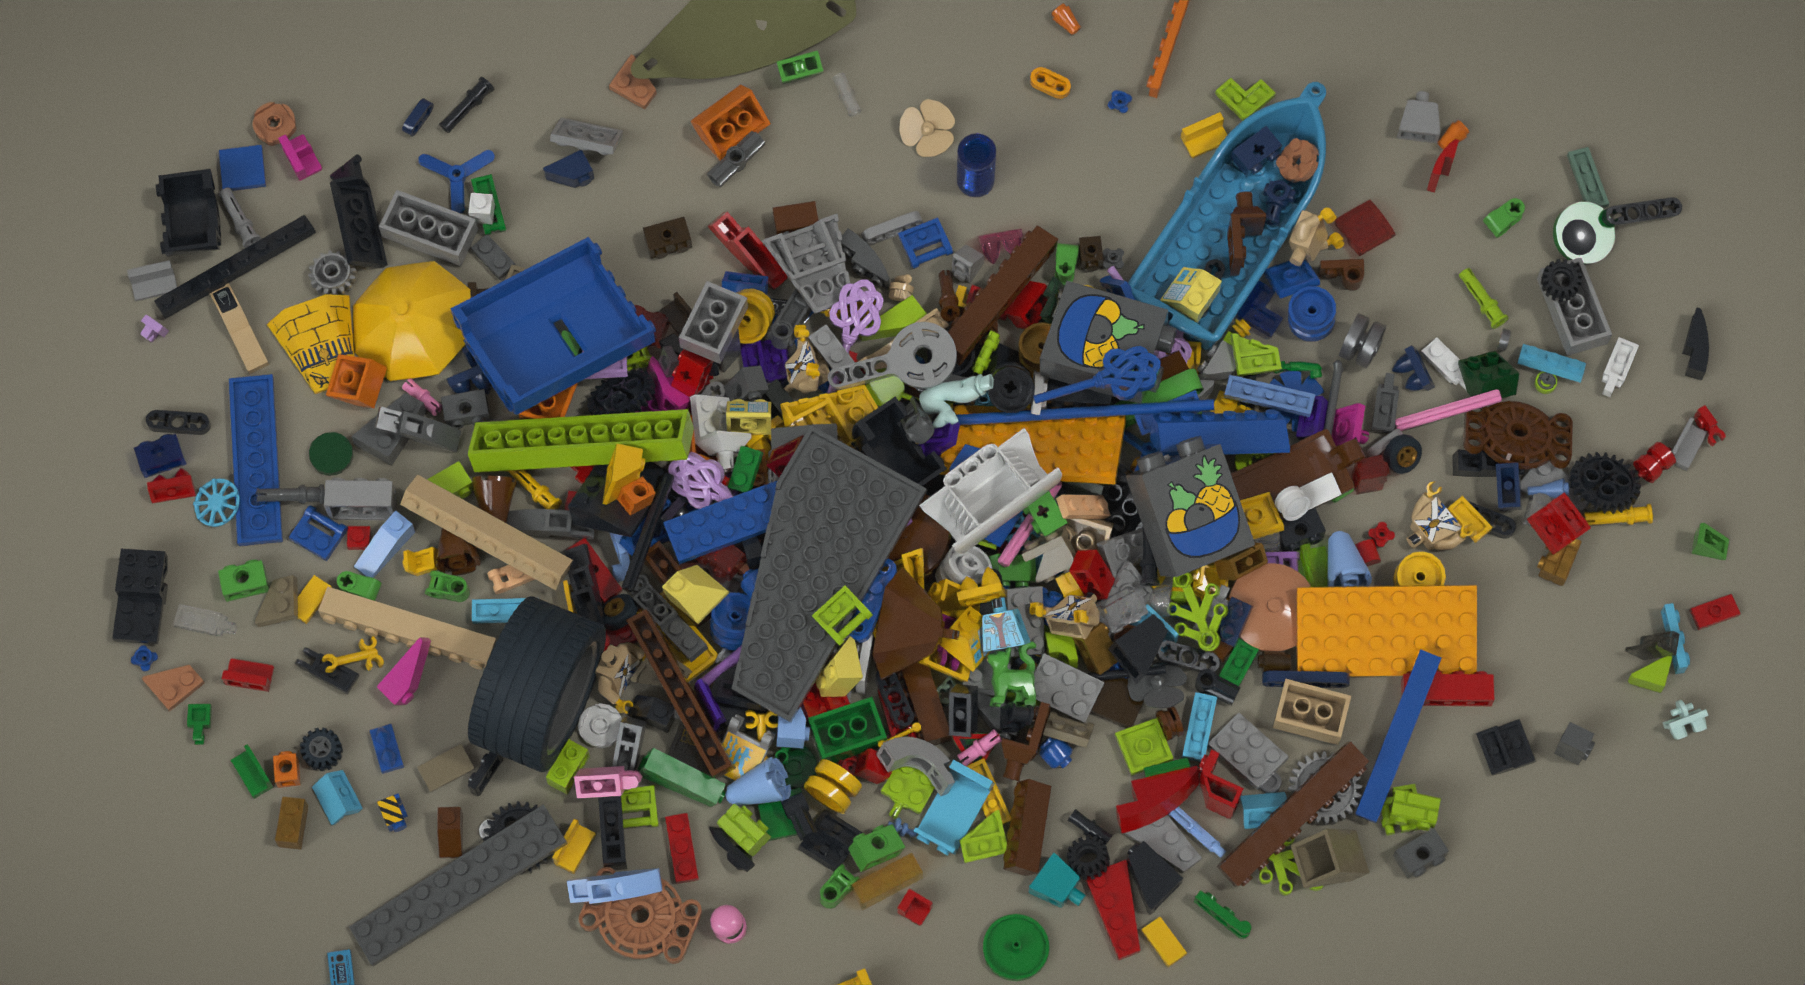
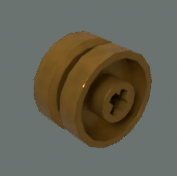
M1049 323L1033 324L1027 327L1020 335L1019 363L1029 371L1031 376H1033L1034 371L1040 372V356L1051 327Z

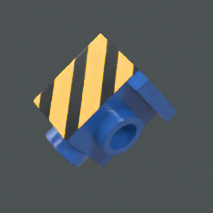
M399 794L377 802L389 832L393 830L398 832L407 827L404 818L408 817Z

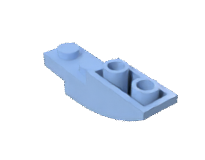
M659 868L615 872L613 875L570 878L567 880L570 903L589 902L592 904L644 896L663 890Z

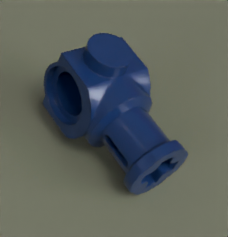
M1282 180L1270 181V184L1266 183L1263 193L1264 196H1267L1265 203L1268 205L1265 212V224L1274 227L1280 224L1279 217L1281 211L1286 210V207L1293 203L1296 197V190H1292V187ZM1279 190L1285 191L1281 196L1275 195Z

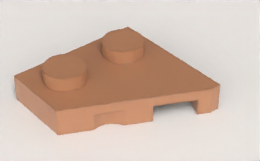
M631 54L610 83L609 89L645 110L657 93L649 79H638L632 75L631 66L636 58Z
M190 665L141 678L169 712L205 684Z

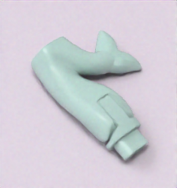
M979 374L962 380L944 382L921 392L919 399L924 412L927 414H939L932 424L933 427L940 428L948 423L956 424L958 422L955 412L944 401L968 403L978 399L980 396L985 395L987 390L993 388V376L991 374L986 376Z

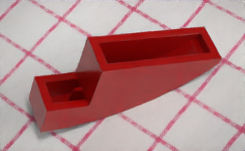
M728 211L723 212L707 226L723 245L754 275L768 276V286L771 289L775 290L788 278L773 255L749 226L741 228Z
M1192 766L1132 780L1131 786L1134 802L1116 805L1117 821L1121 833L1137 830L1152 824L1180 806L1199 785L1198 767Z

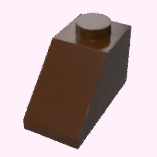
M438 807L439 857L459 858L463 855L461 807Z

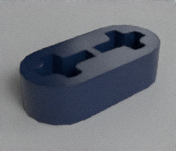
M422 98L404 122L402 131L412 137L416 135L430 116L434 104Z

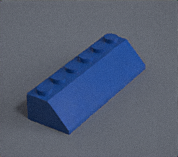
M1270 409L1266 410V412L1246 410L1244 413L1204 411L1202 414L1182 412L1177 415L1162 412L1159 415H1152L1150 441L1158 452L1162 451L1163 456L1168 454L1169 456L1178 455L1176 444L1195 436H1201L1204 444H1221L1224 454L1290 453L1286 419L1277 410Z

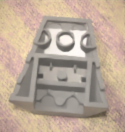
M838 214L820 219L815 224L785 235L780 233L762 240L814 314L832 308V305L839 301L842 287L850 283L849 273L845 267V252L842 251V235L838 229Z

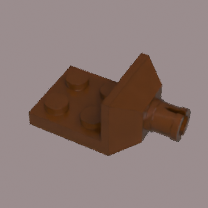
M1245 191L1236 194L1237 207L1234 208L1230 216L1227 230L1230 276H1239L1240 269L1244 268L1246 246H1243V239L1245 236L1262 235L1266 213L1258 206H1253V194L1251 192Z
M1041 702L1040 707L1035 706L1033 717L1035 725L1034 728H1029L1026 738L1029 745L1002 738L1001 744L1004 758L1007 759L1006 769L1003 773L1004 778L1020 781L1024 765H1028L1038 755L1051 709L1050 704Z

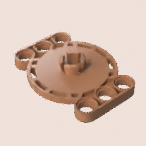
M604 867L598 871L596 876H602L604 873L613 875L615 871L612 868ZM661 878L663 888L661 892L603 902L601 905L585 902L579 915V924L583 930L589 932L599 927L600 934L606 944L624 957L648 959L664 952L665 959L669 963L677 964L683 960L701 918L702 909L700 903L693 899L682 903L675 888ZM665 888H669L676 898H671ZM695 905L698 908V913L692 917L686 915L685 909L687 906ZM646 909L649 914L648 919L642 923L635 922L632 914ZM588 914L596 918L592 926H586L583 923V918ZM678 927H688L690 930L689 934L686 937H679L676 934ZM610 933L611 937L616 941L615 945L608 940L605 934ZM662 944V948L658 950L657 947ZM622 946L626 949L633 950V954L624 952L619 948ZM671 947H678L681 950V954L677 958H670L667 954L668 950ZM653 950L652 953L638 954V951Z

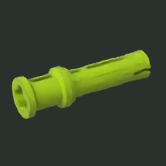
M1466 268L1459 274L1461 280L1481 306L1480 312L1485 314L1490 320L1491 327L1496 329L1502 326L1509 317L1500 310L1497 300L1492 299L1470 268Z

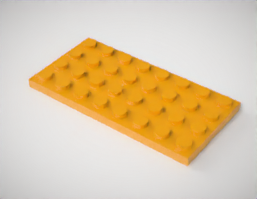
M955 405L953 409L956 415L1004 412L993 406ZM1025 408L1021 411L1031 410V408ZM1126 415L960 425L956 445L941 454L947 469L939 475H946L950 472L951 464L965 444L977 448H982L987 444H995L999 447L1025 428L1029 434L1037 461L1047 474L1058 467L1062 472L1060 481L1116 484Z
M1477 585L1296 587L1297 671L1346 672L1350 676H1403L1408 671H1412L1421 649L1441 657L1437 671H1441L1443 674H1451L1454 671H1463L1465 674L1477 672Z

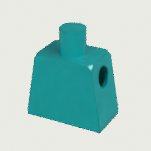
M1055 853L1051 855L1031 883L1028 893L1060 908L1064 906L1067 900L1080 906L1086 897L1083 892L1076 888L1080 883L1079 875Z

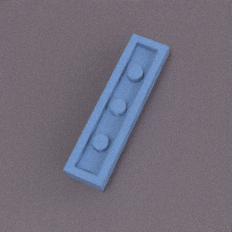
M1229 375L1224 398L1310 417L1315 394Z

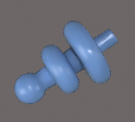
M899 817L895 819L894 823L888 822V825L893 824L901 837L905 836V834H908L910 837L917 835L914 829L908 828V823L901 825L902 820Z

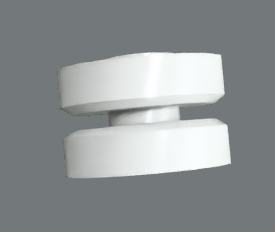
M976 546L965 553H958L952 547L937 567L935 573L936 582L948 579L961 585L964 578L968 576L977 583L978 587H981L982 575L987 567L993 569L991 561Z

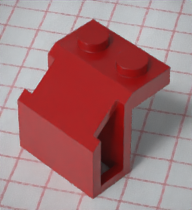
M1211 749L1209 755L1204 754L1198 769V773L1201 774L1199 783L1203 792L1206 809L1231 820L1244 788L1212 774L1220 753Z

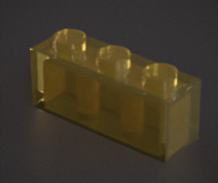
M910 853L853 883L852 892L862 910H865L923 879V871L913 853Z

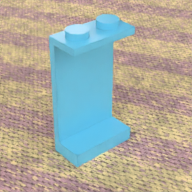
M954 759L949 766L951 769L950 773L955 781L954 785L946 795L940 796L937 793L919 827L914 829V832L918 834V840L927 845L930 841L938 845L936 850L947 856L950 852L954 855L957 853L960 847L959 840L967 835L995 784L992 780Z

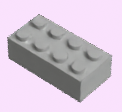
M396 190L379 225V229L383 238L461 266L478 231V226L474 218Z
M1582 257L1567 261L1568 264L1571 261L1574 262V267L1578 266L1580 268L1579 273L1582 272V283L1579 291L1576 293V296H1571L1568 301L1565 298L1563 302H1559V298H1556L1554 301L1552 300V295L1547 297L1545 295L1546 290L1542 291L1541 277L1545 268L1540 269L1537 277L1538 284L1567 356L1606 345L1612 336ZM1559 273L1553 277L1554 283L1560 287H1565L1570 283L1568 276Z

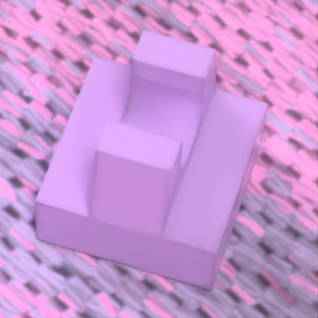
M147 314L141 320L145 327L140 334L150 342H153L158 335L165 337L169 330Z

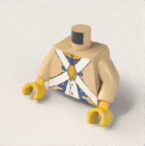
M795 325L794 336L798 338L797 350L785 363L788 377L781 382L783 389L787 392L795 388L807 394L817 391L820 385L828 381V374L830 372L828 365L808 340L810 333L805 325Z
M1436 481L1430 482L1427 485L1428 492H1424L1419 498L1411 514L1412 523L1410 528L1414 533L1407 537L1406 540L1413 549L1423 543L1428 550H1452L1465 541L1466 536L1473 537L1477 533L1476 530H1473L1468 534L1467 529L1472 524L1465 523L1461 526L1437 496L1433 499V495L1439 494L1442 491V487H1439L1436 492L1432 490V485Z
M1086 592L1083 597L1068 595L1052 608L1043 607L1044 604L1040 602L1030 603L1029 613L1037 617L1046 618L1052 634L1086 639L1092 628L1097 626L1100 621V611L1095 604L1097 597L1092 592Z
M630 642L621 643L617 647L609 645L607 650L602 653L601 660L595 670L599 693L610 703H615V708L619 713L628 714L625 706L633 707V703L629 700H621L620 697L641 663L640 660L643 659L644 661L646 658L643 649Z

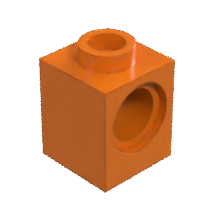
M642 476L622 487L617 500L631 516L651 505L656 492L653 486Z
M284 751L280 752L279 755L273 756L274 777L277 787L301 785L299 759L296 753ZM284 765H292V769L289 772H281Z

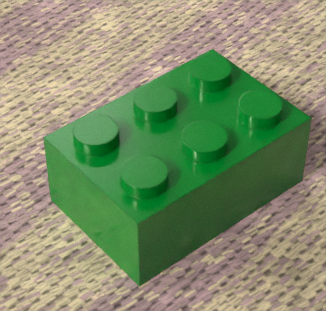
M873 697L808 718L810 731L820 759H826L834 763L859 755L869 748L877 749L879 748V741L887 740Z

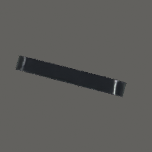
M1670 197L1616 205L1603 211L1602 221L1608 227L1670 219L1681 213L1682 204L1679 199ZM1649 205L1655 207V216L1649 215L1647 211ZM1669 205L1675 208L1673 211L1671 209L1663 211V208ZM1629 208H1633L1636 211V219L1629 217ZM1621 213L1622 217L1613 219L1609 217V214L1617 215Z

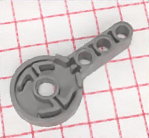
M930 322L913 323L903 328L897 334L887 354L834 368L828 374V381L834 389L843 390L895 376L903 383L914 388H933L945 382L952 374L957 361L956 346L950 334L941 326ZM921 348H927L932 352V359L926 364H920L915 359L916 352ZM880 362L887 364V369L883 373L875 371L876 365ZM856 369H865V376L860 379L854 377ZM836 374L844 375V381L841 384L833 383V377Z

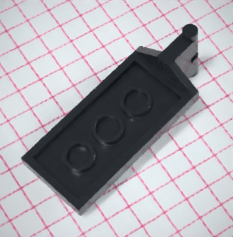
M356 154L330 175V178L333 180L330 182L346 258L348 265L384 268L388 263L368 181L362 174L360 166L362 158Z

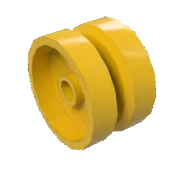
M754 288L743 289L736 292L747 297L748 309L738 327L740 343L750 344L761 340L765 336L773 322L775 310L771 299L764 292Z
M1423 551L1413 552L1406 556L1397 566L1393 575L1394 586L1444 585L1446 580L1445 568L1441 561L1433 554ZM1416 575H1417L1418 577H1422L1423 580H1422V581L1418 580L1417 577H1416Z
M821 759L815 768L817 776H809L804 784V788L821 804L835 812L845 814L851 805L849 797H856L862 789V784L841 766L832 761Z

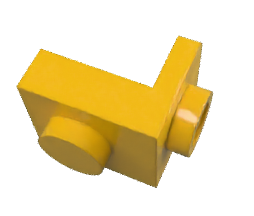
M430 547L417 552L403 551V567L405 571L415 576L437 571L436 556L438 549Z

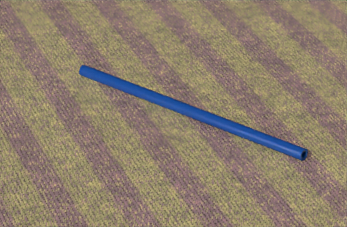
M1214 399L1041 409L1040 415L1032 414L1031 410H1024L1017 413L991 412L958 414L956 416L960 425L1157 414L1162 412L1214 410Z

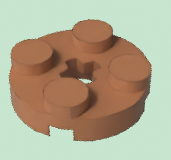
M275 102L266 103L260 106L254 114L255 117L252 125L254 132L261 141L266 142L270 146L280 144L279 137L286 134L289 139L296 132L294 113L290 107L283 103L282 105L275 104ZM274 119V121L279 120L280 122L278 126L271 127L270 121Z
M1295 138L1284 148L1281 156L1277 158L1276 164L1285 179L1293 183L1304 182L1310 179L1317 170L1318 162L1316 160L1319 153L1312 143ZM1298 158H1300L1301 161L1299 165L1296 164Z

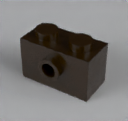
M685 217L643 227V234L651 259H662L668 254L675 252L684 253L692 248V241Z

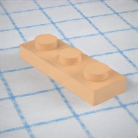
M1061 495L1056 498L1063 519H1106L1111 516L1108 503L1103 495Z

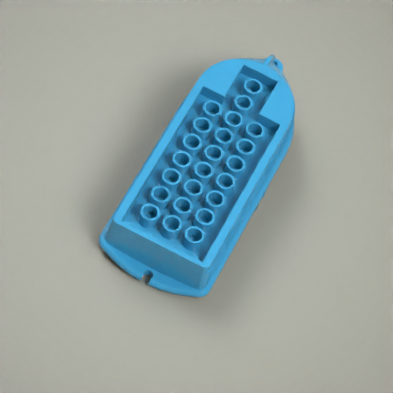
M1319 82L1309 83L1300 97L1283 100L1258 110L1239 123L1224 138L1199 177L1194 178L1193 186L1190 190H1186L1183 201L1128 281L1135 300L1168 309V320H1170L1168 325L1183 332V337L1187 340L1201 342V348L1204 350H1209L1222 337L1296 225L1302 210L1305 211L1316 193L1323 174L1326 157L1325 130L1319 111V106L1326 97V88ZM1265 126L1282 144L1279 152L1280 156L1284 148L1295 138L1312 143L1319 153L1316 160L1318 167L1313 176L1307 181H1299L1297 183L1290 182L1281 175L1276 164L1277 159L1273 162L1267 161L1263 164L1264 167L1255 175L1251 173L1246 177L1230 156L1235 148ZM1300 158L1296 162L1299 165L1301 163ZM1277 180L1286 182L1287 185L1292 187V190H1296L1294 202L1290 203L1286 210L1281 211L1279 226L1274 227L1264 224L1262 235L1245 236L1243 239V246H1246L1244 268L1240 269L1239 276H1230L1227 230L1231 213L1237 207L1236 194L1245 191L1251 192L1253 194V206H1258L1266 212L1268 206L1265 203L1267 196L1263 195L1266 183L1270 184V181ZM1279 190L1275 195L1281 196L1285 191ZM1212 259H1218L1223 262L1225 271L1220 291L1213 300L1208 314L1201 318L1198 323L1160 301L1183 267L1204 270L1207 262ZM1214 267L1212 269L1211 275H1215V273L1218 271V267Z

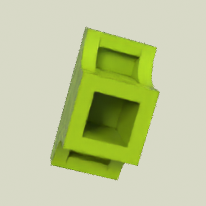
M1051 632L1045 633L1047 655L1074 668H1078L1076 652L1078 648L1073 638L1052 634Z

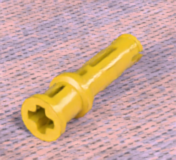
M525 469L506 470L532 494L535 503H539L545 509L558 510L561 506L562 500L554 497L549 492L547 486H541ZM520 473L530 482L529 484L519 475Z
M1646 504V506L1632 507L1631 505L1629 510L1625 508L1623 513L1616 510L1615 514H1612L1610 510L1606 511L1605 514L1603 511L1584 512V519L1589 525L1627 522L1629 525H1634L1636 522L1653 523L1651 504Z

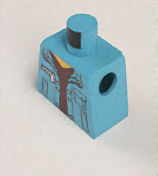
M1004 597L992 599L994 613L986 614L982 617L983 651H992L1030 643V638L1019 609L1007 610Z

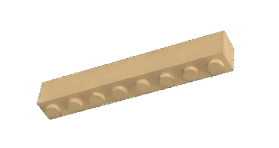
M417 475L405 490L400 505L550 588L556 590L566 577L573 561L572 559L429 480Z
M328 586L318 610L321 618H323L322 620L327 623L335 624L337 622L344 624L343 626L349 630L356 631V629H360L369 636H383L391 643L398 644V642L407 644L406 646L409 648L412 647L419 637L429 638L431 640L429 654L440 657V655L448 656L449 660L456 663L464 661L470 663L471 667L479 670L486 667L487 661L497 642L494 637Z

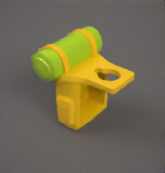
M1214 562L1190 571L1193 577L1192 588L1196 597H1200L1202 601L1205 596V587L1208 584H1216L1219 588L1221 585L1228 587V580H1220ZM1187 576L1182 578L1183 584L1187 582ZM1173 582L1170 600L1180 604L1188 602L1183 589L1177 587ZM1214 586L1210 588V594L1215 593Z

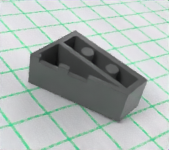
M404 393L387 407L392 410L406 411L423 417L427 412L423 402L407 393ZM376 416L351 437L355 446L392 466L410 438L374 429Z

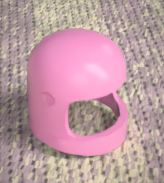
M727 904L722 905L711 914V928L715 936L722 942L727 944L736 943L745 936L747 930L746 920L736 907ZM743 924V929L739 936L734 939L727 938L738 933Z

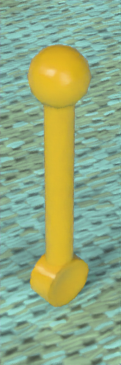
M914 723L912 728L885 741H879L878 747L880 748L884 742L891 739L904 737L912 732H919L921 725Z

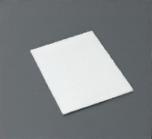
M1332 472L1299 487L1310 500L1309 509L1342 495Z

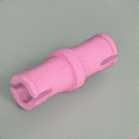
M411 378L407 380L410 384L407 382L403 384L402 389L412 397L423 402L425 408L433 416L438 414L436 410L439 413L441 412L442 404L436 401L427 389H422Z
M995 729L979 741L977 739L973 741L972 746L957 755L960 761L964 759L962 761L964 766H967L981 755L985 756L989 749L1002 742L1001 737L997 736L998 733Z

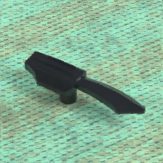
M709 827L716 842L728 852L727 860L737 870L748 872L755 866L753 857L741 846H734L722 828Z

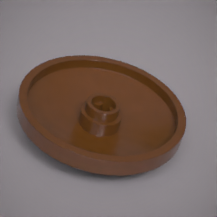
M925 494L920 504H922L931 496ZM918 506L911 518L913 522L905 528L887 559L894 562L902 559V554L923 548L924 575L934 570L946 556L951 542V534Z

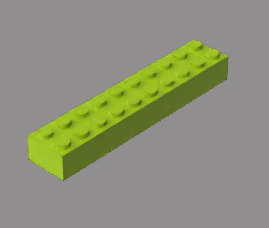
M688 409L476 422L468 450V457L474 472L607 465L610 462L616 444H622L643 449L642 458H645V462L688 460L694 427Z

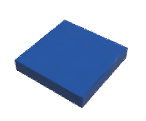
M262 145L219 150L222 189L231 188L232 191L266 187Z
M1305 259L1301 266H1296L1287 261L1267 268L1264 272V276L1280 299L1293 295L1304 287L1320 285L1319 277Z

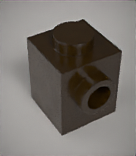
M1101 236L1080 237L1078 245L1081 270L1096 271L1102 268Z

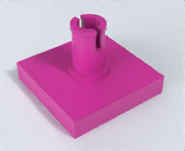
M1356 403L1336 409L1331 436L1336 447L1355 437L1360 444L1367 442L1369 437L1366 436H1369V432L1362 430L1365 405Z

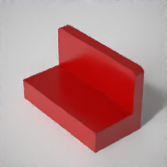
M230 659L228 670H223L222 680L225 685L269 692L274 666Z

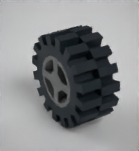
M323 727L322 730L314 728V732L310 730L307 732L309 735L307 737L304 735L302 738L303 742L300 743V753L309 767L311 766L313 770L317 771V769H320V771H324L325 768L330 770L332 769L331 766L333 764L336 766L338 759L341 760L342 744L332 730L328 731Z

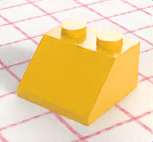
M616 444L607 467L602 504L607 505L616 500L622 487L640 478V472H643L645 466V458H642L643 449Z

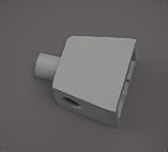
M1419 91L1416 93V100L1407 101L1397 138L1437 143L1440 136L1438 104L1429 102L1428 92Z

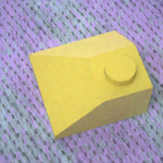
M698 565L677 571L662 586L666 597L697 624L729 594L727 589Z

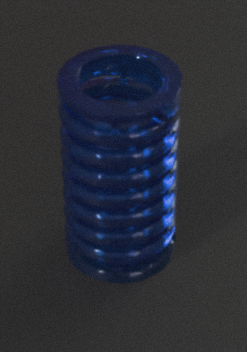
M970 134L964 137L958 145L957 186L960 191L969 197H982L988 194L995 183L997 151L994 142L986 135Z

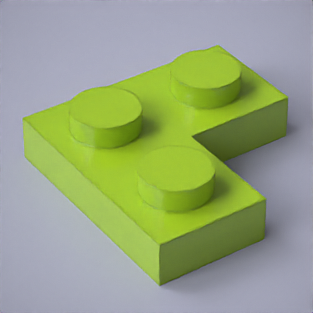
M1230 78L1215 91V95L1242 121L1264 107L1276 95L1262 79L1250 89L1244 91Z

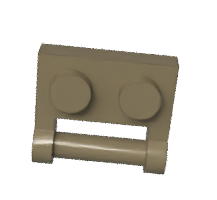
M1065 525L1046 536H1040L1032 541H1025L1021 554L1024 561L1027 562L1064 545L1069 536Z
M1051 711L1043 735L1087 748L1094 724L1090 722L1085 724L1058 716V713Z

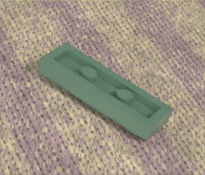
M1589 147L1568 152L1567 158L1583 201L1597 204L1602 208L1608 207L1609 201Z

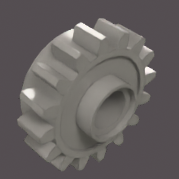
M330 250L328 254L321 253V257L313 259L315 264L309 267L312 273L308 274L312 281V287L316 288L318 294L324 291V295H337L339 292L345 295L346 288L352 290L350 283H356L355 275H357V271L354 268L355 265H348L346 255L342 256L340 251L332 253ZM331 272H337L334 276H328Z

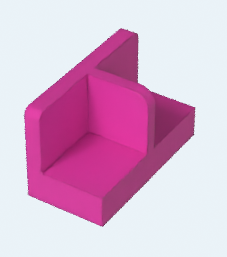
M286 134L278 138L299 181L322 171V167L305 135L302 134L290 141Z

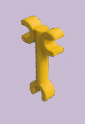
M374 636L370 638V646H367L364 640L360 639L358 645L361 650L360 652L335 657L332 654L324 655L322 662L330 661L332 663V666L326 668V673L335 671L337 666L367 659L365 666L368 671L373 667L372 661L377 662L379 668H382L384 660L378 655V651L375 648L377 645L376 638Z
M753 710L745 711L746 716L754 717L753 722L745 723L746 728L752 729L757 726V740L760 742L764 733H766V725L770 728L778 727L777 722L769 721L770 716H776L771 711L766 713H756Z

